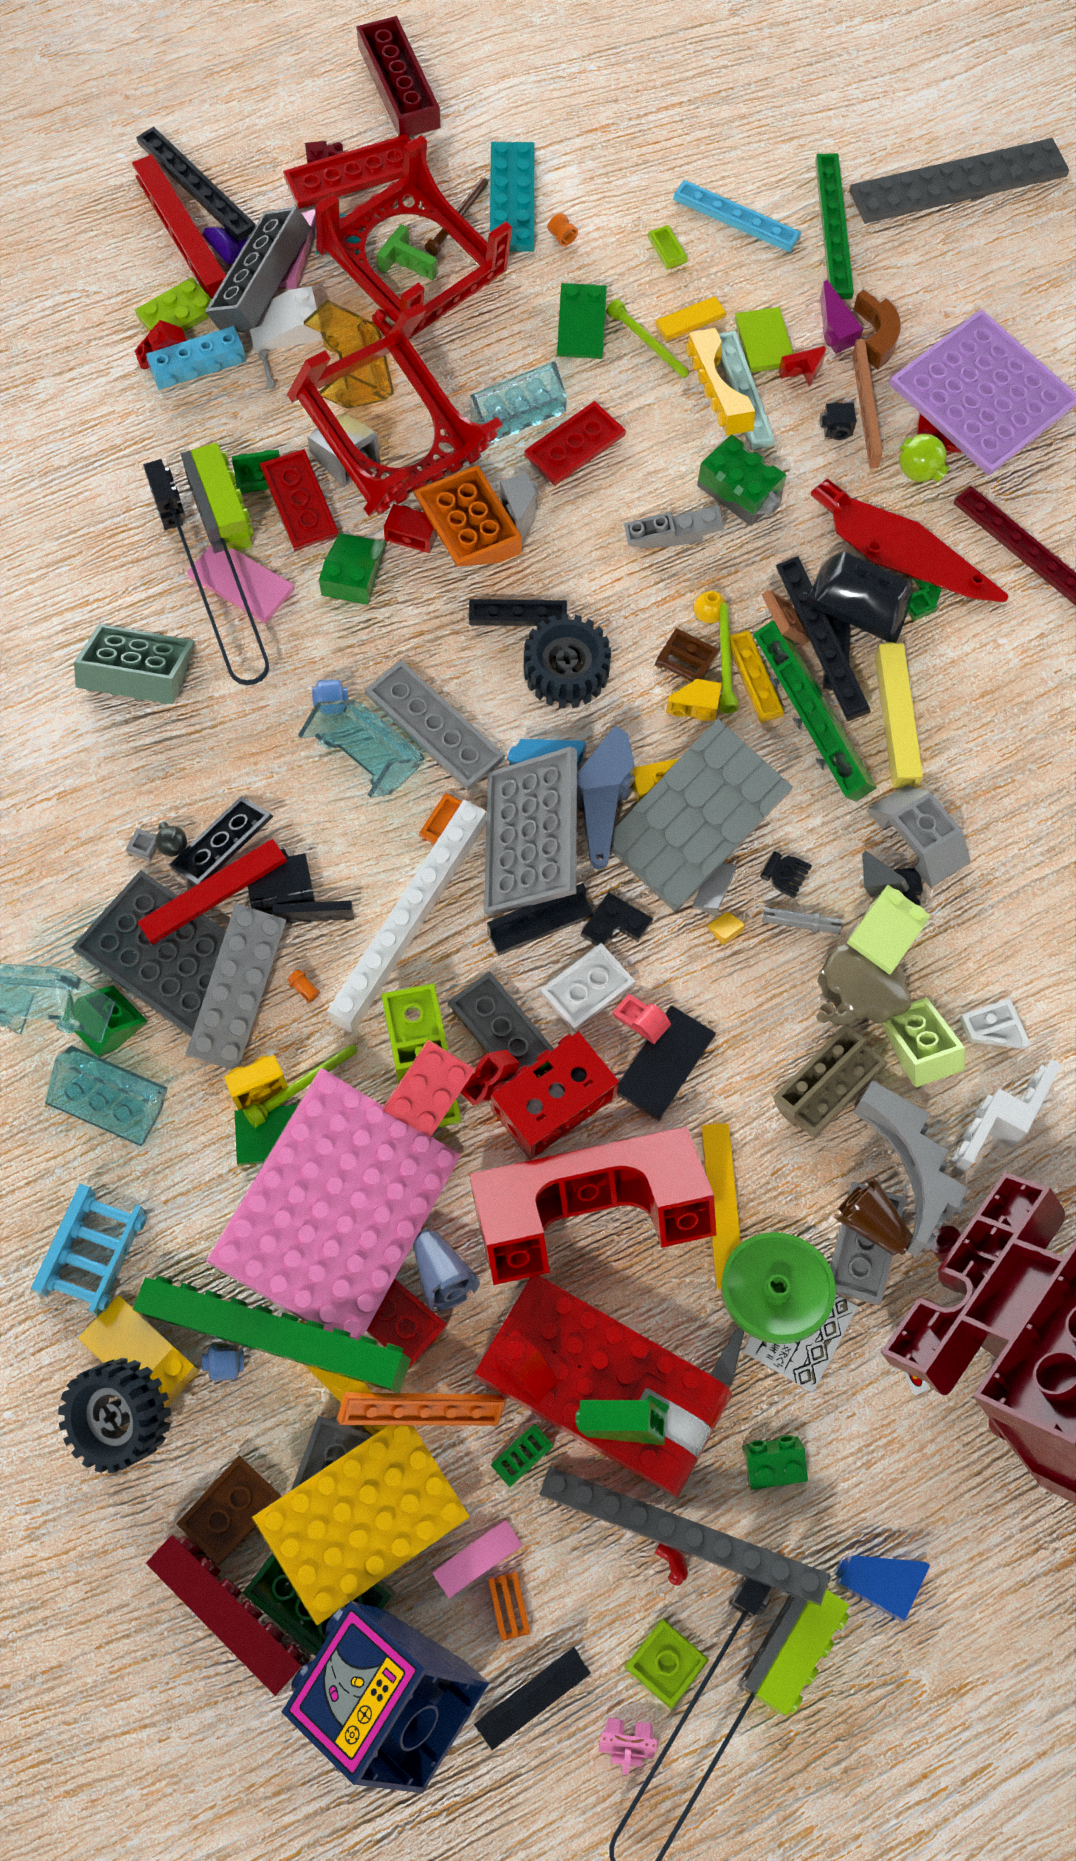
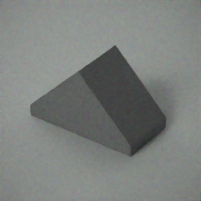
M866 850L862 853L864 888L870 897L879 896L887 885L899 890L901 893L908 891L910 887L902 876Z

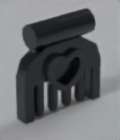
M774 851L760 877L766 881H769L771 878L774 888L795 899L799 888L788 882L802 886V882L794 878L805 880V877L796 873L795 870L807 875L812 865L793 856L782 858L780 853Z

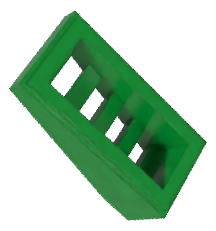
M533 1424L491 1464V1467L510 1488L552 1450L554 1446L536 1424ZM531 1436L543 1447L540 1451L528 1440ZM522 1444L533 1454L531 1459L519 1448ZM515 1452L525 1465L522 1468L510 1456L512 1453ZM505 1460L516 1471L513 1477L502 1465Z

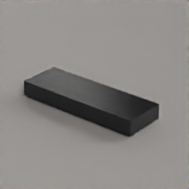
M350 900L272 905L273 916L286 919V923L354 919L353 905Z

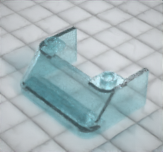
M355 700L317 702L298 734L301 738L316 737L318 743L326 749L341 748L372 775L370 779L372 788L367 794L370 798L391 795L421 766L425 759L403 737L366 706Z
M0 963L1 1027H7L17 1034H22L27 1019L46 1020L56 1024V1028L64 1033L72 1034L73 1031H82L95 1041L102 1042L115 1001L66 969Z

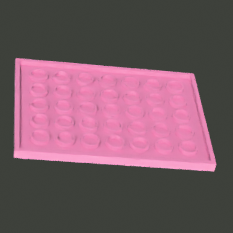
M321 1068L205 1262L306 1323L308 1320L318 1322L324 1325L323 1330L333 1332L334 1328L342 1329L351 1333L350 1338L359 1340L360 1336H364L461 1155L435 1138L427 1136L383 1111L384 1106Z

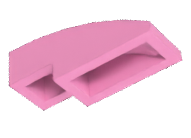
M505 1520L434 1570L432 1574L450 1600L523 1545Z

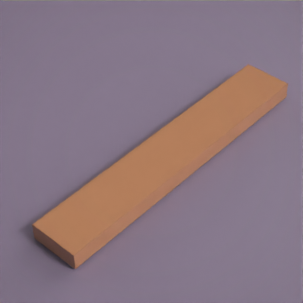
M857 339L852 357L869 467L878 468L883 453L865 339Z

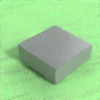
M137 828L125 849L126 852L151 862L157 850L156 835Z

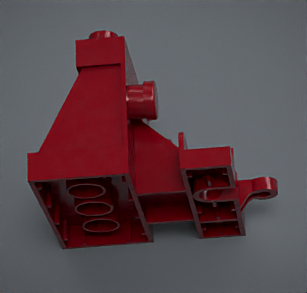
M1004 1172L962 1234L954 1226L948 1225L942 1226L939 1230L936 1229L932 1233L936 1238L930 1249L937 1259L942 1261L938 1268L939 1281L943 1287L965 1294V1298L954 1307L946 1308L927 1298L918 1297L881 1351V1354L890 1365L931 1384L935 1391L941 1395H947L952 1391L980 1347L996 1357L997 1360L973 1394L974 1399L989 1417L991 1433L1007 1441L1041 1487L1076 1504V1240L1065 1257L1046 1250L1064 1222V1208L1050 1187Z

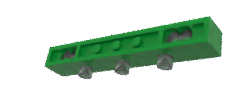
M772 620L753 634L775 674L769 677L770 681L776 689L783 686L798 713L792 717L794 723L800 730L806 727L821 754L815 758L817 764L822 770L829 767L845 797L857 802L877 789L793 641L783 636L775 621Z

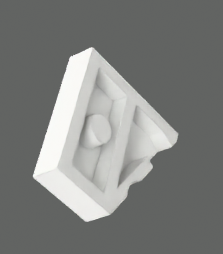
M1011 999L962 1014L959 1017L969 1042L1026 1049L1031 1046Z

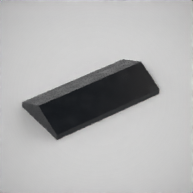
M241 796L169 864V867L190 886L194 887L216 873L273 818V815Z

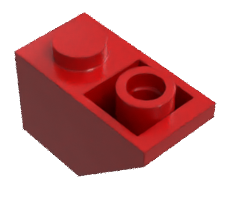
M159 320L134 351L140 368L144 370L149 368L146 357L147 353L187 341L182 327Z

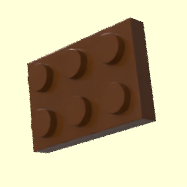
M239 1455L176 1525L220 1566L256 1527L251 1517L282 1496Z

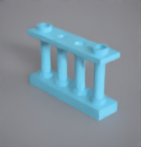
M79 1184L31 1289L47 1298L50 1291L57 1290L89 1302L91 1305L88 1311L98 1317L102 1311L107 1310L110 1304L111 1295L109 1294L137 1232H141L146 1224L147 1216H145L146 1211L142 1206L137 1204L131 1214L96 1201V1197H94L96 1193L89 1186ZM93 1211L127 1224L120 1240L84 1227L82 1222L86 1214ZM81 1237L115 1250L109 1265L107 1266L72 1253L70 1248L74 1240ZM68 1263L103 1276L97 1291L93 1292L61 1280L58 1274L62 1265Z

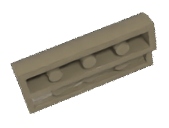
M844 1025L773 1096L774 1103L780 1113L793 1126L797 1124L815 1139L887 1066V1061L866 1045L867 1040L848 1025Z

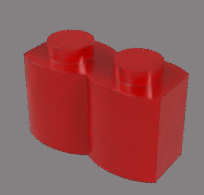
M507 1049L486 1054L481 1058L475 1073L471 1075L460 1093L473 1106L490 1102L491 1094L493 1093L492 1089L500 1082H506L514 1076L518 1070L519 1061Z

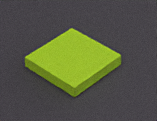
M662 1618L624 1668L672 1710L708 1663L709 1659Z

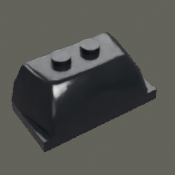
M841 552L832 556L821 566L805 604L887 642L896 643L910 608L913 594L909 581L847 552Z

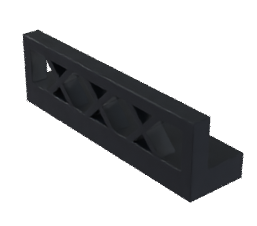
M584 883L576 886V894L535 905H528L487 922V934L497 955L500 956L591 918L593 911L586 899V887Z
M575 1647L564 1653L474 1723L476 1729L481 1733L492 1751L591 1674Z

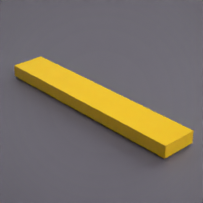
M711 1124L701 1126L705 1174L714 1194L717 1236L711 1237L716 1290H721V1279L725 1264L734 1249L741 1244L729 1124Z

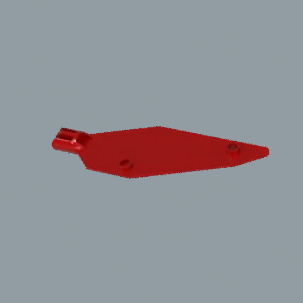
M828 478L811 491V496L833 514L836 534L872 563L969 598L1002 603L1008 600V594L919 522L850 498L846 492Z

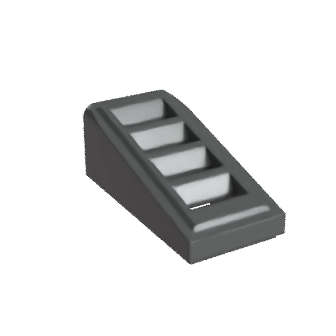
M739 1327L734 1331L710 1374L728 1388H730L733 1382L744 1331Z

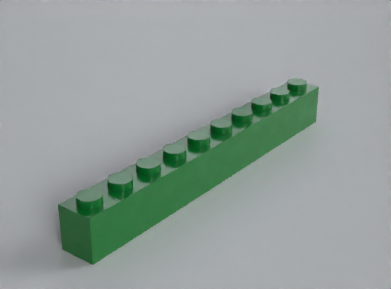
M157 1276L156 1280L144 1278L133 1307V1311L152 1319L396 1393L401 1391L411 1358L403 1354L404 1349L399 1346L387 1343L386 1348L377 1346V1341L369 1337L360 1336L359 1340L350 1338L351 1333L342 1329L334 1328L333 1332L323 1330L324 1325L318 1322L308 1320L307 1324H302L298 1322L299 1318L283 1312L281 1317L272 1315L273 1310L257 1305L255 1309L247 1307V1302L231 1297L230 1302L221 1300L223 1296L209 1290H206L205 1295L197 1293V1287L186 1283H181V1286L177 1287L172 1285V1280L162 1276Z

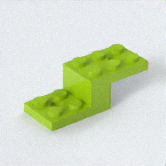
M434 983L381 993L398 1084L427 1040L448 1051ZM409 1010H418L421 1014L420 1018L416 1021L407 1020L405 1015ZM457 1098L437 1128L462 1123Z

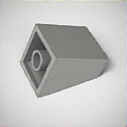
M347 413L336 417L359 451L372 461L381 464L378 434ZM316 429L307 436L309 451L343 488L352 483V479L319 430Z

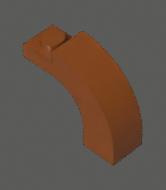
M863 289L857 294L853 310L867 320L876 331L865 343L868 362L878 370L889 361L895 351L901 322L896 308L887 298L879 302L874 296Z

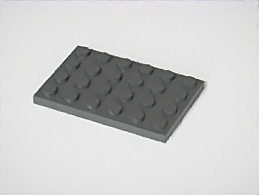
M140 870L71 948L84 960L191 1037L226 930L202 914L152 945L137 922L178 896Z

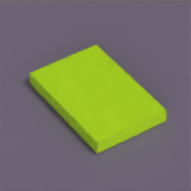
M780 307L735 313V322L750 372L779 369L781 357L793 354Z

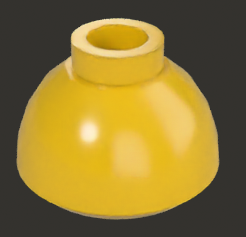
M716 591L703 592L695 600L693 606L694 614L702 622L717 623L719 622L721 603H726V601Z

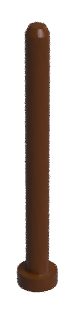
M486 178L480 179L456 210L462 217L488 185ZM442 228L434 239H429L426 242V251L432 256H437L441 251L440 245L449 234Z

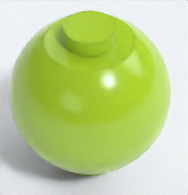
M918 434L912 439L908 437L899 448L902 450L899 455L900 468L905 476L913 481L927 482L929 479H933L938 483L950 469L945 464L947 458L945 446L933 435Z

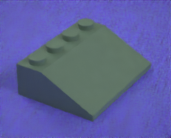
M99 624L74 661L76 688L110 693L115 696L133 697L138 700H151L161 704H173L182 688L195 645L194 640Z

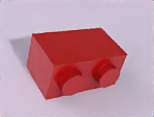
M393 504L384 524L385 541L426 553L431 552L438 535L425 512L411 509L405 505Z

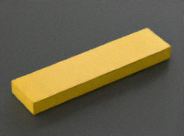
M750 630L730 635L731 655L759 722L763 723L783 717L784 710Z

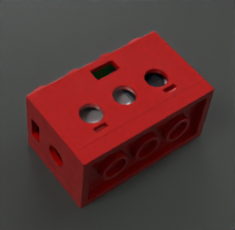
M579 1031L573 1036L571 1034L564 1036L558 1042L559 1046L552 1051L549 1049L545 1050L530 1067L527 1065L521 1067L515 1072L513 1079L507 1083L502 1081L492 1089L491 1111L529 1160L535 1158L617 1096L618 1079Z

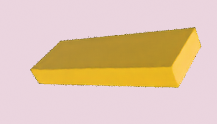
M713 296L657 319L655 326L667 342L725 318L726 311L716 296Z

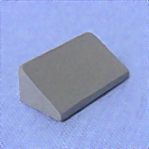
M722 864L700 887L692 907L717 916L737 866Z

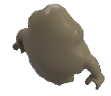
M849 944L837 945L833 949L832 954H829L817 979L824 998L834 1004V1006L828 1002L822 1004L820 1007L821 1012L816 1016L817 1020L821 1023L830 1021L837 1025H848L855 1020L867 1018L879 1024L887 1022L892 1017L905 1014L911 1006V995L907 988L906 977L903 971L896 967L889 975Z

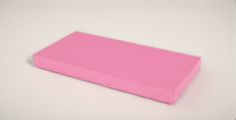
M211 545L194 564L201 584L247 612L225 551L214 554ZM233 548L228 549L252 616L266 624L295 590L294 585ZM190 568L187 571L188 577L196 581L193 570Z

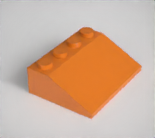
M478 465L413 491L414 496L457 567L500 563L521 554L522 536Z

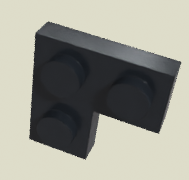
M608 892L582 930L581 937L596 946L600 943L605 946L617 929L639 942L651 925L653 918Z

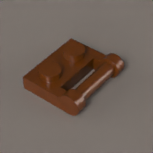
M676 628L659 654L655 666L660 669L665 668L691 682L696 679L704 680L705 675L719 654V649ZM672 655L699 670L696 673L668 659V657Z

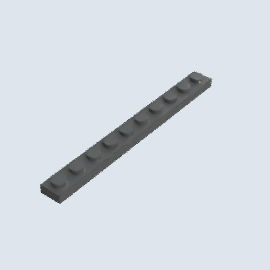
M550 1466L539 1493L541 1497L819 1606L822 1605L831 1578L829 1573Z

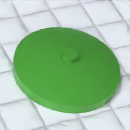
M770 1232L753 1236L734 1249L723 1270L721 1294L730 1317L747 1334L768 1343L791 1344L809 1338L825 1324L834 1306L836 1285L828 1262L813 1245L794 1235Z

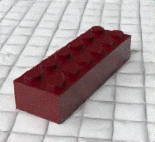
M393 16L356 26L358 48L398 136L407 134L410 137L441 128L440 107L398 17Z
M171 1535L145 1564L274 1696H282L290 1688L296 1673L305 1665L303 1662L306 1658L305 1654L296 1645L290 1644L287 1646L283 1642L282 1638L285 1634L274 1623L268 1622L266 1624L260 1618L264 1613L252 1601L246 1600L244 1602L239 1597L242 1591L230 1579L229 1581L226 1578L222 1580L218 1576L221 1572L220 1568L209 1558H201L197 1554L200 1548L190 1538H186L184 1535L181 1538Z

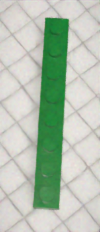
M838 153L816 154L815 164L827 277L829 283L841 299H852L854 290Z

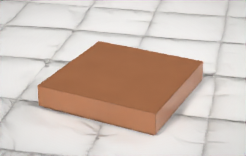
M771 590L761 594L781 634L802 646L808 643V636L791 602Z

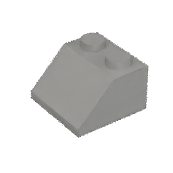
M528 473L500 481V502L521 534L522 543L535 521V510L538 509L536 500L538 488L535 481L531 482Z

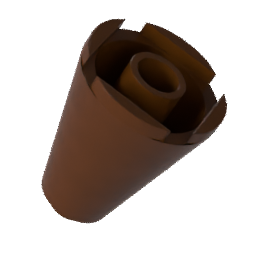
M871 1177L865 1181L868 1184L867 1187L862 1190L858 1186L847 1196L838 1208L841 1214H835L834 1218L890 1254L896 1255L899 1253L903 1255L907 1252L913 1235L879 1182L874 1177Z

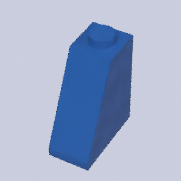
M852 1555L847 1557L846 1560L841 1559L834 1573L838 1577L835 1585L898 1621H905L930 1564L921 1561Z

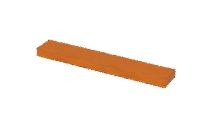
M344 1392L337 1420L340 1425L498 1426L506 1400L502 1395Z

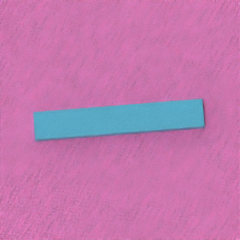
M683 180L674 193V201L791 253L801 237V232L686 180Z

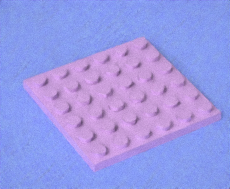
M982 309L891 377L888 383L988 476L1076 406V393Z

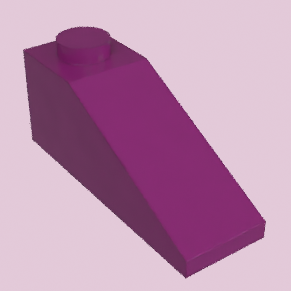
M823 281L820 303L824 339L826 344L837 354L855 346L857 339L861 338L863 328L829 281Z

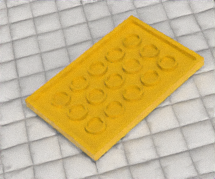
M388 1425L251 1518L314 1623L318 1625L467 1520L470 1516L414 1426Z

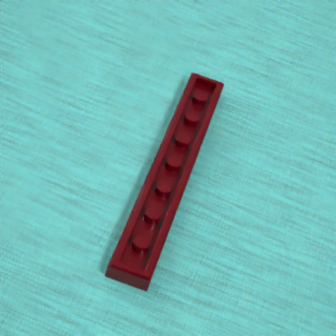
M969 486L955 498L953 503L1076 606V572L972 486Z

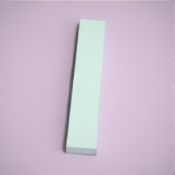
M736 331L720 333L719 336L722 341L721 365L729 387L748 396L755 410L754 431L745 432L751 450L774 446L775 439Z

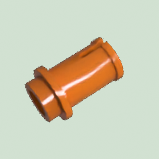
M297 969L287 978L289 987H294L308 1004L313 1002L321 993L306 978L305 971L301 972Z

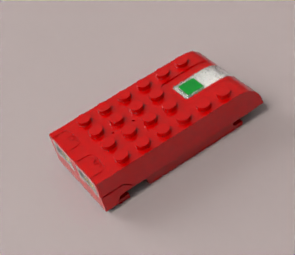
M539 1275L529 1278L474 1373L476 1381L501 1393L677 1499L733 1395L726 1385L710 1374ZM515 1329L539 1351L558 1379V1382L539 1403L495 1363V1351ZM580 1400H650L666 1414L665 1445L586 1437L578 1431L575 1420L576 1412L580 1409Z

